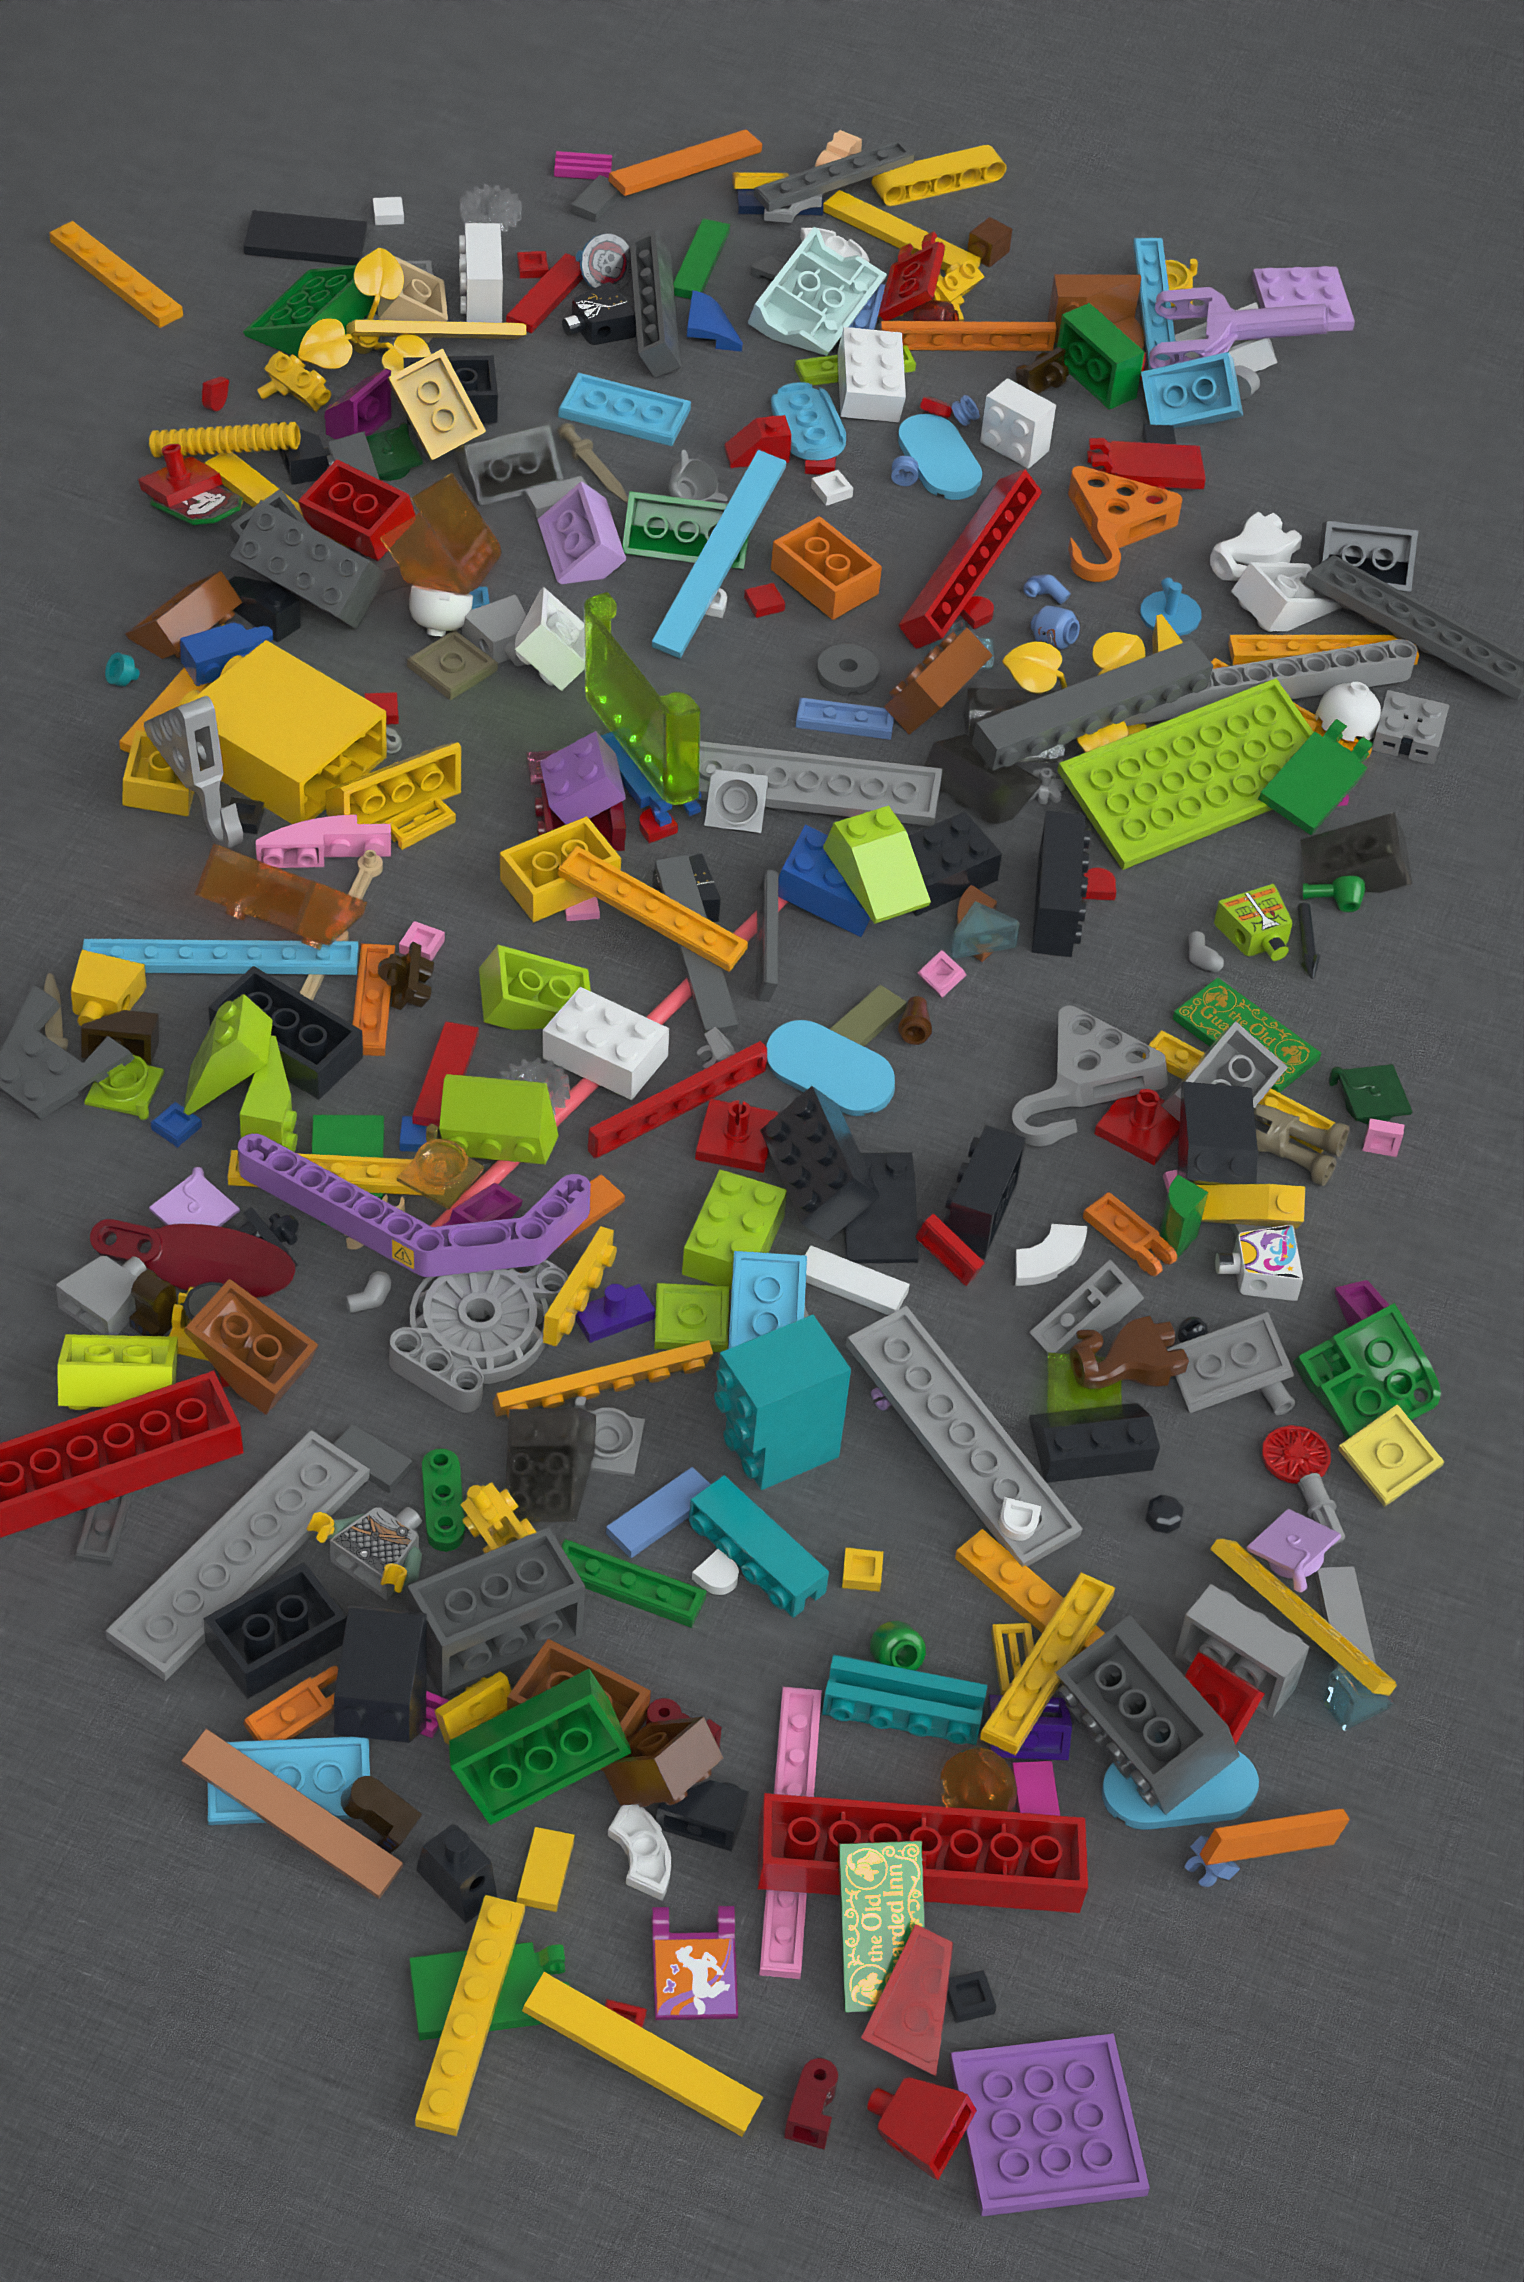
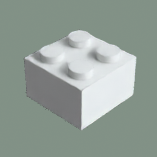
M1007 378L986 396L980 442L1029 469L1049 452L1056 404Z

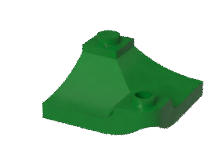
M1395 1303L1334 1335L1324 1343L1301 1354L1293 1361L1310 1393H1314L1347 1440L1397 1404L1412 1421L1434 1409L1440 1401L1441 1390L1437 1376ZM1415 1390L1421 1391L1424 1394V1402H1419L1414 1398Z

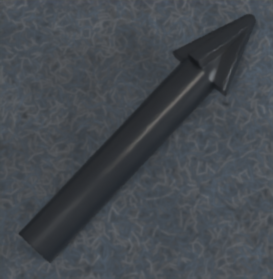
M1303 902L1297 906L1302 957L1304 960L1300 964L1309 977L1314 979L1320 955L1316 954L1311 907L1309 903Z

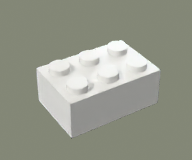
M465 223V235H459V253H465L460 254L459 259L460 295H466L460 296L461 314H466L467 322L502 323L503 274L500 223Z
M844 327L838 348L840 417L899 422L906 398L902 333Z
M582 987L578 988L543 1029V1059L630 1100L636 1096L668 1057V1027Z

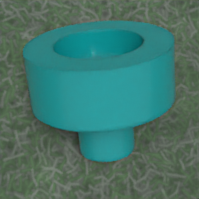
M119 652L114 653L109 658L105 669L107 682L120 687L128 685L131 680L136 681L140 675L139 669L135 668L134 659L129 655Z

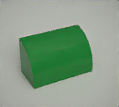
M1180 1175L1175 1177L1169 1187L1159 1230L1160 1236L1170 1246L1172 1245L1176 1251L1177 1258L1181 1256L1198 1236L1208 1195L1207 1191Z

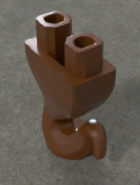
M1151 1316L1138 1318L1127 1323L1115 1336L1105 1359L1100 1363H1097L1095 1354L1102 1348L1104 1340L1102 1334L1095 1330L1077 1331L1076 1337L1081 1341L1076 1343L1070 1350L1073 1375L1081 1387L1088 1389L1108 1387L1120 1380H1130L1150 1387L1168 1386L1170 1377L1185 1373L1189 1363L1184 1349L1171 1351L1166 1349L1167 1346L1174 1345L1175 1331L1170 1321L1153 1323Z

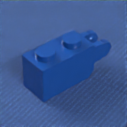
M233 622L180 638L181 663L196 687L214 682L220 677L222 669L231 658L236 655L245 657L265 640L271 642L273 640V629L271 630L268 626H260L259 628L255 627L246 630L242 624Z

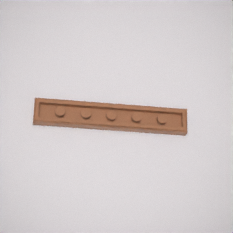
M205 1729L182 1759V1765L378 1899L382 1897L403 1868V1862L208 1729Z

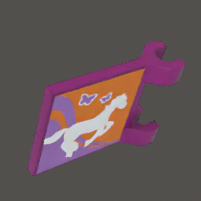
M718 1906V1914L716 1915L717 1932L670 1933L669 1907H652L651 1933L655 2020L738 2019L734 1906Z

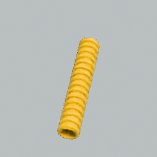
M281 422L279 425L271 423L270 426L267 423H263L261 427L259 424H253L252 427L249 424L243 425V427L235 425L233 428L232 426H225V428L216 426L215 429L207 427L206 430L204 427H199L197 430L195 428H189L188 430L182 428L179 431L176 429L168 431L166 429L161 430V432L158 430L151 432L149 447L155 458L163 455L161 449L164 446L174 443L181 445L183 456H188L189 453L190 455H197L198 453L206 455L207 452L215 454L216 451L218 454H224L225 451L227 453H233L234 451L241 453L243 450L246 452H251L252 450L258 452L262 449L270 451L271 448L275 451L279 450L280 447L282 450H288L289 447L297 449L300 445L301 436L296 422H289V424Z

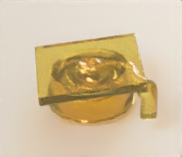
M430 1124L426 1128L427 1142L419 1148L415 1158L398 1175L397 1181L441 1206L450 1209L483 1172L484 1166L468 1158L465 1150L457 1143L447 1139H437L439 1127Z

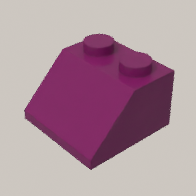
M386 368L363 379L353 388L349 389L334 404L329 405L324 415L326 435L334 439H340L364 431L365 435L369 436L392 418L391 386L387 379L391 376V370Z

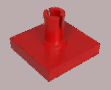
M175 443L166 445L161 449L166 467L138 479L143 492L167 507H172L223 484L219 472L192 456L184 459L181 445Z
M1142 1089L1137 1095L1117 1099L1096 1125L1094 1134L1155 1166L1178 1137L1180 1122L1161 1106L1165 1100L1159 1098L1157 1092L1151 1089Z
M710 1099L696 1148L695 1160L764 1173L770 1151L760 1130L778 1115V1111L751 1107L745 1101L741 1105L739 1104L740 1100L725 1102Z
M1198 1652L1186 1672L1185 1678L1228 1725L1236 1745L1265 1693L1208 1655Z

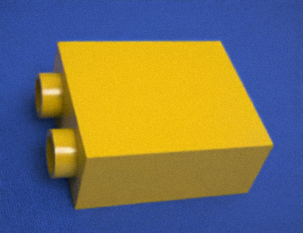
M267 640L245 657L236 655L231 658L222 669L219 678L201 692L198 690L190 691L182 698L178 705L181 706L204 696H208L211 699L215 708L224 771L221 781L252 800L264 802L266 809L291 824L315 819L326 809L325 790L369 773L387 758L386 711Z

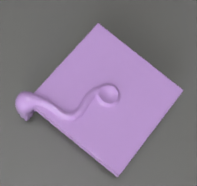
M194 1167L192 1175L149 1207V1210L165 1225L204 1224L222 1227L224 1223L240 1212V1208L204 1177V1171L201 1167Z
M1287 1509L1247 1546V1551L1267 1560L1271 1569L1278 1575L1292 1578L1294 1590L1303 1592L1307 1589L1305 1577L1319 1570L1324 1562V1553L1341 1538V1534Z

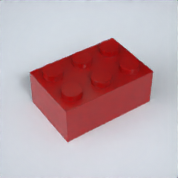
M338 459L332 463L298 500L303 518L312 529L376 561H379L417 519L408 493Z

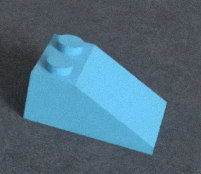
M1229 352L1141 372L1151 425H1173L1174 428L1215 423L1243 416L1234 361Z

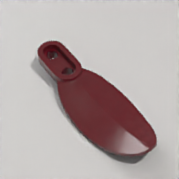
M104 1219L96 1223L90 1233L91 1245L100 1255L121 1261H128L132 1256H135L144 1263L147 1269L153 1270L158 1278L187 1292L190 1287L195 1288L199 1284L208 1282L225 1284L230 1279L257 1299L281 1291L291 1283L295 1275L294 1261L281 1248L256 1236L229 1228L204 1224H172L152 1229L119 1220ZM110 1235L117 1236L114 1244L106 1245V1239ZM150 1242L151 1249L146 1253H141L140 1248L142 1244Z

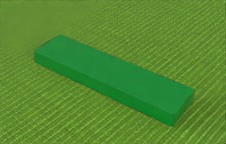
M705 218L702 219L673 283L674 296L691 299L693 290L703 293L730 233V224Z
M567 1539L561 1545L584 1583L585 1589L692 1628L706 1599V1590Z

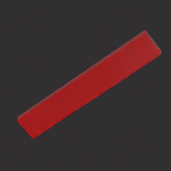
M759 1041L589 1128L588 1152L594 1159L599 1158L710 1099L766 1071L768 1048Z

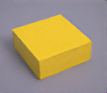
M845 1548L842 1588L880 1592L883 1551Z

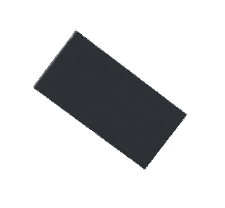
M253 210L243 246L244 254L357 265L361 260L367 234V222Z

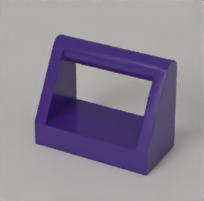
M1003 1695L988 1696V1719ZM1051 1697L1043 1713H1058V1717H1039L1016 1756L989 1744L990 1757L1069 1761L1072 1722L1069 1709L1065 1706V1700L1059 1697Z

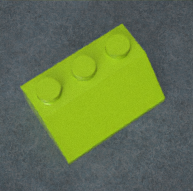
M446 1074L443 1085L439 1126L446 1155L546 1165L559 1136L547 1083Z

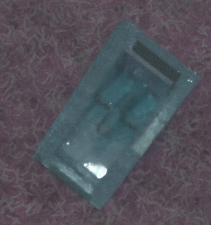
M975 901L954 930L951 947L952 959L1015 948L1020 928L1019 921Z
M1338 1667L1331 1672L1322 1700L1344 1731L1389 1709L1394 1704L1388 1695L1372 1693L1349 1671Z

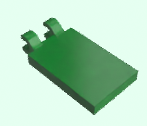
M1336 719L1323 737L1314 732L1261 791L1258 800L1309 835H1312L1365 775L1367 767L1362 763L1369 756L1370 753L1368 751L1373 746V743L1362 737L1353 750L1350 751L1339 743L1343 737L1342 732L1347 728V725Z
M313 1115L312 1154L384 1158V1115ZM370 1193L381 1200L383 1198V1193Z
M533 1942L515 1944L489 2031L543 2024L522 2012V2009L544 1972L552 1975L565 1972L563 1945H550L534 1953ZM468 1950L409 1958L419 2041L441 2038Z

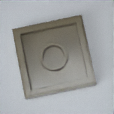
M454 630L408 658L407 667L449 700H452L498 671V662Z

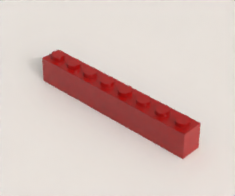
M1026 469L998 480L898 624L916 649L944 638L1042 494L1041 489Z

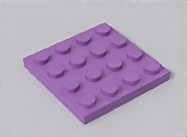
M1114 2033L951 2053L949 2061L955 2090L968 2094L977 2110L964 2135L981 2217L1148 2196L1150 2187Z

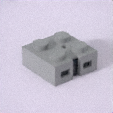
M1387 690L1372 750L1398 756V753L1408 755L1410 760L1434 765L1449 705Z

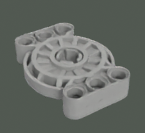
M545 1260L534 1266L426 1277L414 1293L410 1306L409 1327L395 1330L390 1337L389 1365L391 1369L453 1409L462 1413L475 1411L482 1403L483 1384L508 1380L524 1372L538 1359L546 1344L543 1343L544 1316L568 1279L567 1273L548 1260ZM419 1310L422 1315L416 1319V1313ZM487 1314L490 1315V1320H488V1321H486V1322H475V1321H473V1319H483V1320H484V1319L486 1318ZM541 1322L543 1323L542 1332L536 1327Z

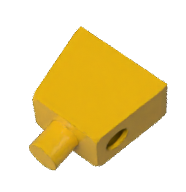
M82 950L71 987L72 1009L76 1015H79L77 1020L79 1025L82 1026L84 1023L123 1010L130 1011L146 989L145 964Z

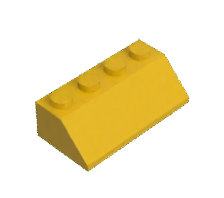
M458 742L441 745L325 790L326 814L329 817L357 815V824H383L384 821L435 795L444 800L461 793V745Z

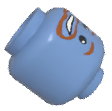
M1045 606L1038 614L1033 616L1031 630L1036 642H1045L1056 649H1065L1076 641L1080 625L1071 610L1056 606Z

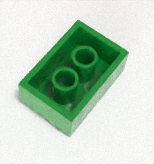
M1090 303L1062 314L1057 348L1065 349L1064 363L1068 367L1069 374L1108 410L1136 399L1145 352Z

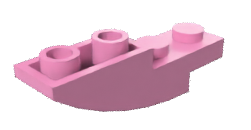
M338 815L285 826L256 840L257 868L324 867V857H361L366 850H374L376 855L380 857H391V824H357V815Z

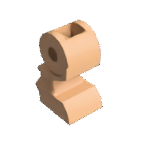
M839 130L837 133L835 132L833 140L827 143L826 150L822 151L819 155L815 167L861 152L862 139L842 130Z

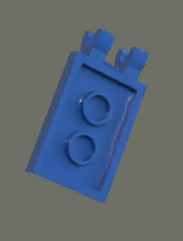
M654 717L601 735L603 740L616 753L623 785L640 808L650 805L653 816L660 827L672 823V817L667 810L672 809L671 801L681 798L683 808L689 816L701 812V807L696 801L701 798V792L698 789L699 777Z

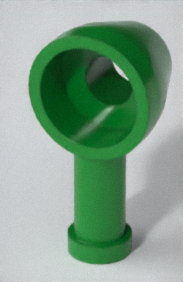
M1342 876L1335 879L1332 884L1308 885V883H1302L1303 900H1308V898L1334 897L1339 909L1343 912L1357 911L1365 894V882L1357 876Z

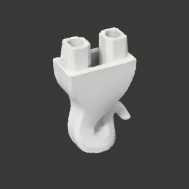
M1257 512L1246 521L1243 531L1238 537L1220 542L1214 546L1210 556V565L1215 574L1222 580L1238 581L1247 568L1245 565H1249L1250 562L1290 563L1292 553L1300 549L1302 536L1295 530L1284 533L1281 530L1283 524L1281 518L1275 513L1263 516L1260 512Z

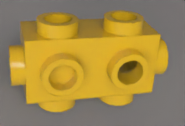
M971 259L965 261L962 265L958 262L953 264L944 272L945 277L939 274L934 297L926 302L935 316L941 311L948 309L950 316L954 318L953 321H964L959 307L965 302L963 296L970 292L985 277Z
M281 351L275 353L264 368L272 381L257 389L263 400L277 391L284 397L290 393L314 412H317L321 406L329 401L331 391L324 386L327 381L315 370L311 372L305 370L306 365L293 354L289 357Z
M492 1482L486 1486H471L467 1491V1500L460 1504L467 1513V1516L462 1519L474 1538L481 1534L488 1544L482 1549L484 1553L536 1533V1530L527 1518L519 1521L513 1511L519 1506L505 1488L499 1492Z

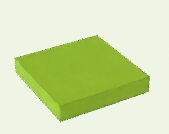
M657 1283L654 1349L671 1350L707 1340L710 1341L713 1352H722L728 1349L729 1286Z

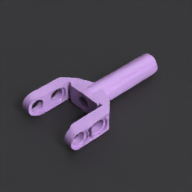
M1211 287L1162 291L1156 297L1155 310L1157 314L1169 320L1207 317V339L1161 342L1150 351L1149 364L1151 368L1155 369L1228 352L1234 341L1326 334L1328 330V310L1324 303L1235 311L1229 306L1225 297ZM1192 300H1201L1205 304L1194 306L1190 302ZM1171 302L1176 306L1169 309L1164 308L1161 304ZM1188 352H1195L1200 356L1197 358H1189L1185 356V354ZM1165 354L1170 359L1164 361L1157 359L1155 356Z

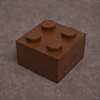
M695 1717L649 1722L628 1740L631 1753L602 1769L620 1806L638 1804L639 1807H646L659 1802L672 1805L683 1800L688 1795L687 1790L695 1783L707 1779L712 1774L711 1769L724 1758L705 1718Z

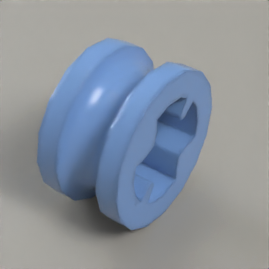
M964 395L960 399L961 402L955 401L952 403V410L957 420L962 425L967 426L971 423V419L977 420L980 415L974 401L969 396Z
M900 456L894 459L891 472L893 482L900 486L914 484L918 480V462L910 456Z

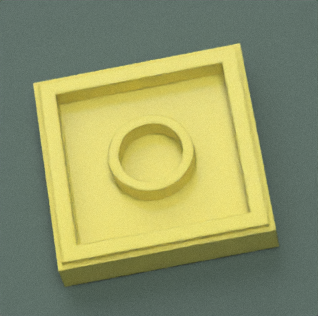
M1398 1404L1343 1442L1338 1448L1339 1452L1384 1507L1444 1464L1443 1459Z

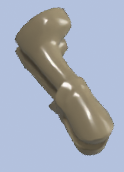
M1257 1104L1254 1108L1255 1118L1271 1125L1267 1134L1256 1129L1258 1151L1270 1152L1282 1159L1287 1158L1310 1171L1311 1180L1314 1183L1325 1186L1335 1170L1336 1158L1297 1146L1290 1142V1135L1312 1144L1331 1155L1340 1157L1348 1138L1349 1126L1343 1123H1335L1328 1130L1320 1129L1299 1121L1300 1117L1285 1113L1271 1106Z

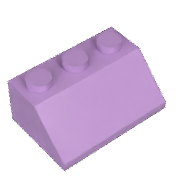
M582 481L537 519L557 582L560 584L605 579L626 561L606 498Z

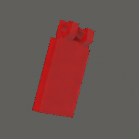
M935 231L924 236L921 244L922 250L914 254L911 253L913 250L911 243L900 248L898 262L891 265L879 310V315L883 321H889L933 299L945 252V245L939 241L935 242L937 238Z
M1089 438V450L1101 449V451L1097 453L1087 451V463H1091L1092 467L1104 466L1102 469H1091L1154 487L1163 486L1188 489H1204L1206 477L1200 446L1124 441L1107 442L1105 438Z

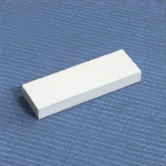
M810 1245L805 1254L807 1256L806 1283L886 1315L899 1310L908 1294L910 1284Z

